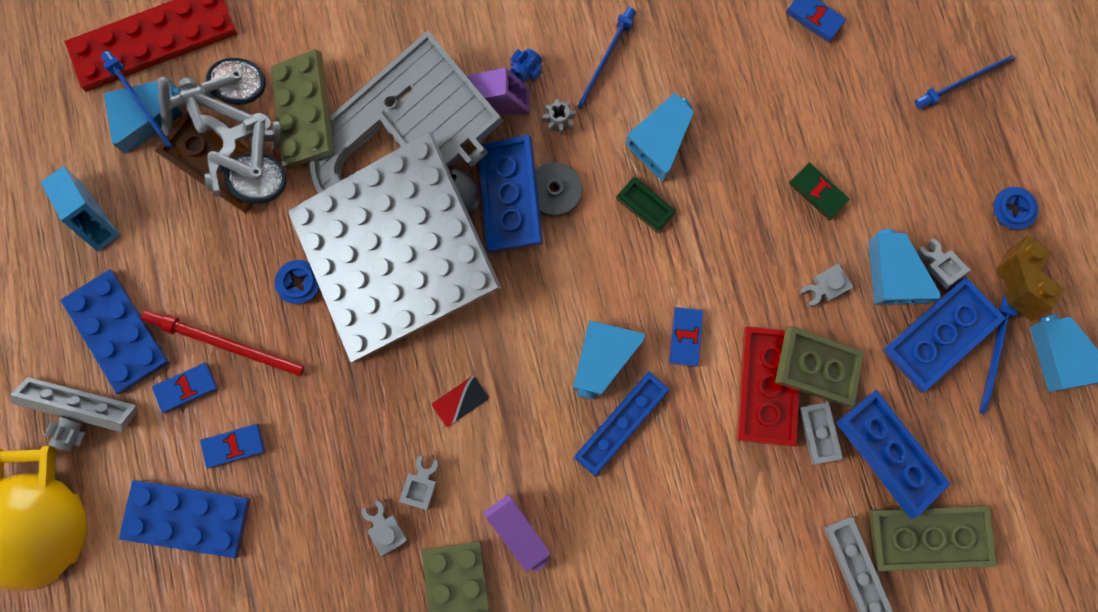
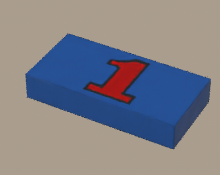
M794 0L786 11L788 15L828 43L846 21V18L820 0Z
M674 308L669 364L698 367L703 310Z
M208 363L200 364L152 386L162 413H168L219 389Z
M259 424L200 440L205 466L208 469L266 452Z

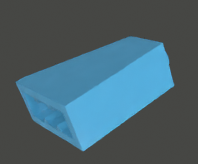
M168 78L170 82V97L178 95L180 87H176ZM157 81L133 86L132 88L162 129ZM126 88L103 93L112 144L121 152L129 153L157 133ZM182 106L172 109L173 121L183 115Z
M676 93L672 94L628 133L625 145L662 182L669 174L694 113L690 102L684 97L680 98Z
M62 166L40 182L60 220L97 252L120 236L119 231L84 184L65 166Z
M894 229L880 230L868 241L874 305L930 304L940 299L939 290L906 233H895Z
M1058 314L1039 318V324L1030 326L1048 392L1098 383V349L1072 317L1059 319Z
M589 320L572 389L578 392L577 396L589 400H594V396L600 397L642 344L645 334Z

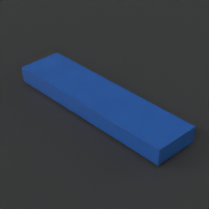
M648 371L573 458L593 476H596L670 389Z

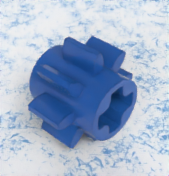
M530 48L523 52L517 49L510 58L512 61L510 63L512 65L511 73L524 83L527 80L529 81L530 78L535 82L543 72L541 70L543 66L540 65L543 62L542 58Z

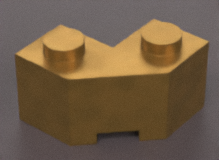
M1028 235L1007 251L997 270L999 277L1004 278L1008 292L1005 294L1008 304L1032 322L1055 307L1064 288L1041 272L1052 252Z

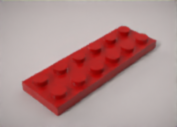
M172 0L64 42L79 84L87 92L119 79L116 74L111 76L109 70L104 68L103 64L105 63L101 58V54L105 51H110L123 64L125 69L121 72L126 77L238 33L225 0Z

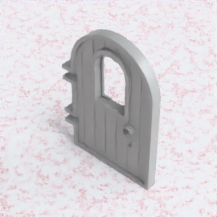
M427 30L330 116L335 154L310 162L311 177L318 193L343 180L342 167L347 158L383 127L387 129L389 134L394 136V141L399 143L400 147L430 132L436 140L448 169L462 157L473 167L488 154L480 142L504 121ZM412 88V90L409 93H407L401 100H399L401 96H403L409 89ZM468 141H471L476 149L468 155L462 147Z

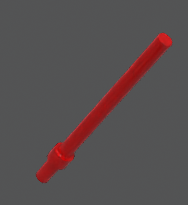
M144 310L141 315V320L157 325L162 331L170 334L176 332L299 377L304 372L305 366L182 323L177 317L168 314L163 316L149 310Z

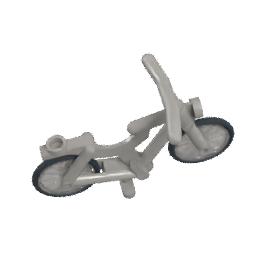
M241 58L222 59L209 68L206 82L201 83L198 87L193 78L181 79L179 81L180 93L170 97L169 80L166 77L158 79L157 87L161 126L166 137L173 129L172 109L183 105L187 107L198 133L213 130L223 141V147L220 152L211 151L208 153L209 173L204 174L206 191H213L214 197H220L217 176L221 172L224 174V181L230 193L244 202L263 204L276 199L282 194L287 183L285 170L277 160L263 154L264 142L272 141L273 149H279V121H273L272 130H270V119L264 114L256 113L251 115L225 104H248L257 100L263 94L266 87V79L258 66ZM216 97L217 99H219V100H221V101H223V102H225V103H222V102H220V101H218V100H215V99H213V98ZM198 104L242 122V124L229 129L224 123L214 117L202 115ZM252 137L251 153L242 154L232 159L235 152V142L243 138Z

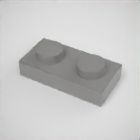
M829 402L798 408L811 464L816 465L843 459Z

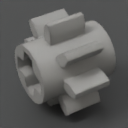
M556 98L555 103L551 106L545 105V112L547 114L542 116V122H549L548 132L555 130L559 131L560 135H562L563 130L566 128L573 129V122L570 119L576 118V111H569V101L563 103L559 102L558 98Z
M61 416L58 423L51 421L44 435L51 437L48 445L65 451H71L73 445L80 446L86 432L80 431L83 423Z

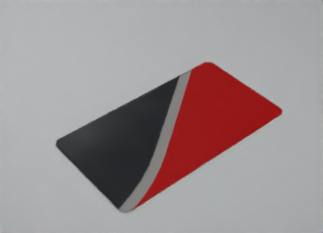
M471 376L433 402L432 407L445 426L448 427L485 402L488 396L476 378Z

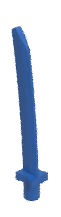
M628 7L623 15H619L618 23L616 24L619 29L577 107L582 109L624 30L628 32L631 30V24L636 15L635 9Z
M110 51L103 52L101 58L105 63L103 64L104 68L109 70L111 76L115 74L118 76L160 138L170 148L172 144L121 72L125 69L123 64Z
M1010 55L937 92L932 87L927 90L924 96L914 101L915 106L919 110L928 105L933 107L937 104L936 102L940 101L939 97L1014 60L1015 57Z
M1005 295L1002 298L1001 308L998 310L1006 319L998 325L990 367L979 408V413L985 414L990 401L1008 319L1017 316L1018 312L1008 304Z

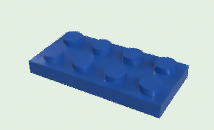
M524 135L481 144L488 152L479 161L487 252L496 253L542 245L543 235L532 137Z
M107 270L60 300L115 393H124L170 363L145 321L141 320V314L114 271Z
M964 277L885 346L882 351L921 393L926 392L1006 318L967 277Z
M877 390L867 395L836 422L910 519L918 517L951 484Z
M132 480L119 540L238 558L250 498Z

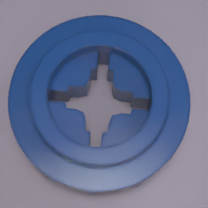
M1009 187L996 195L997 197L992 203L994 206L993 216H997L1000 221L999 225H1005L1009 227V230H1023L1034 223L1038 216V204L1030 192L1020 187ZM1012 204H1016V209L1020 210L1021 212L1012 215L1013 211L1011 209H1008V207Z
M293 260L284 264L278 270L275 277L276 292L287 303L301 305L311 301L313 296L319 292V285L310 263L306 261ZM292 274L299 279L305 277V280L302 282L304 291L297 287L292 288L294 285Z

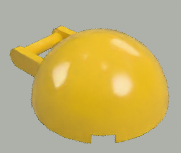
M43 446L37 450L3 451L0 448L1 589L29 591L40 589L56 582L61 578L59 575L70 564H75L85 544L87 532L86 512L78 494H73L63 482L55 480L56 450L52 446ZM39 461V474L21 473L3 478L4 463Z

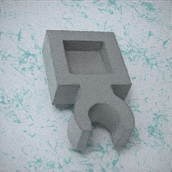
M931 239L928 243L929 248L933 252H928L923 246L917 251L920 259L931 263L927 268L928 272L946 290L970 272V269L952 250L944 254L941 251V244L936 239Z
M838 263L812 278L815 285H806L798 293L802 295L805 292H810L813 295V300L806 304L807 308L819 303L821 296L824 297L826 302H829L853 288V285Z
M419 455L416 459L417 475L408 473L399 502L428 510L437 482L429 479L437 471L439 461L434 460L432 467L425 469L422 465L424 456Z
M377 500L375 504L378 507V513L375 516L370 515L367 508L362 509L361 513L365 520L372 522L374 525L367 532L382 557L407 542L408 539L394 515L386 519L384 516L385 506L380 500Z

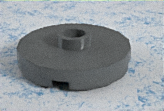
M555 162L544 164L536 169L540 213L547 217H561L573 211L581 200L582 184L577 173L571 167ZM557 185L560 189L557 192H552L550 187Z

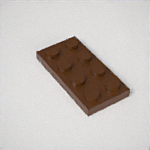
M187 110L167 135L172 146L168 148L162 142L155 152L205 186L204 174L209 173L208 153L211 151L220 152L223 147V141L213 130L198 133ZM236 141L232 159L242 154L251 153L252 150ZM245 159L241 163L251 166V159ZM263 160L260 188L253 189L249 184L231 177L233 187L242 195L259 198L279 171L274 165ZM219 172L217 179L220 197L246 214L253 204L239 200L232 195L225 184L224 174Z

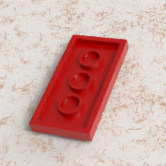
M749 326L744 328L736 441L796 447L799 391L775 383L785 330Z

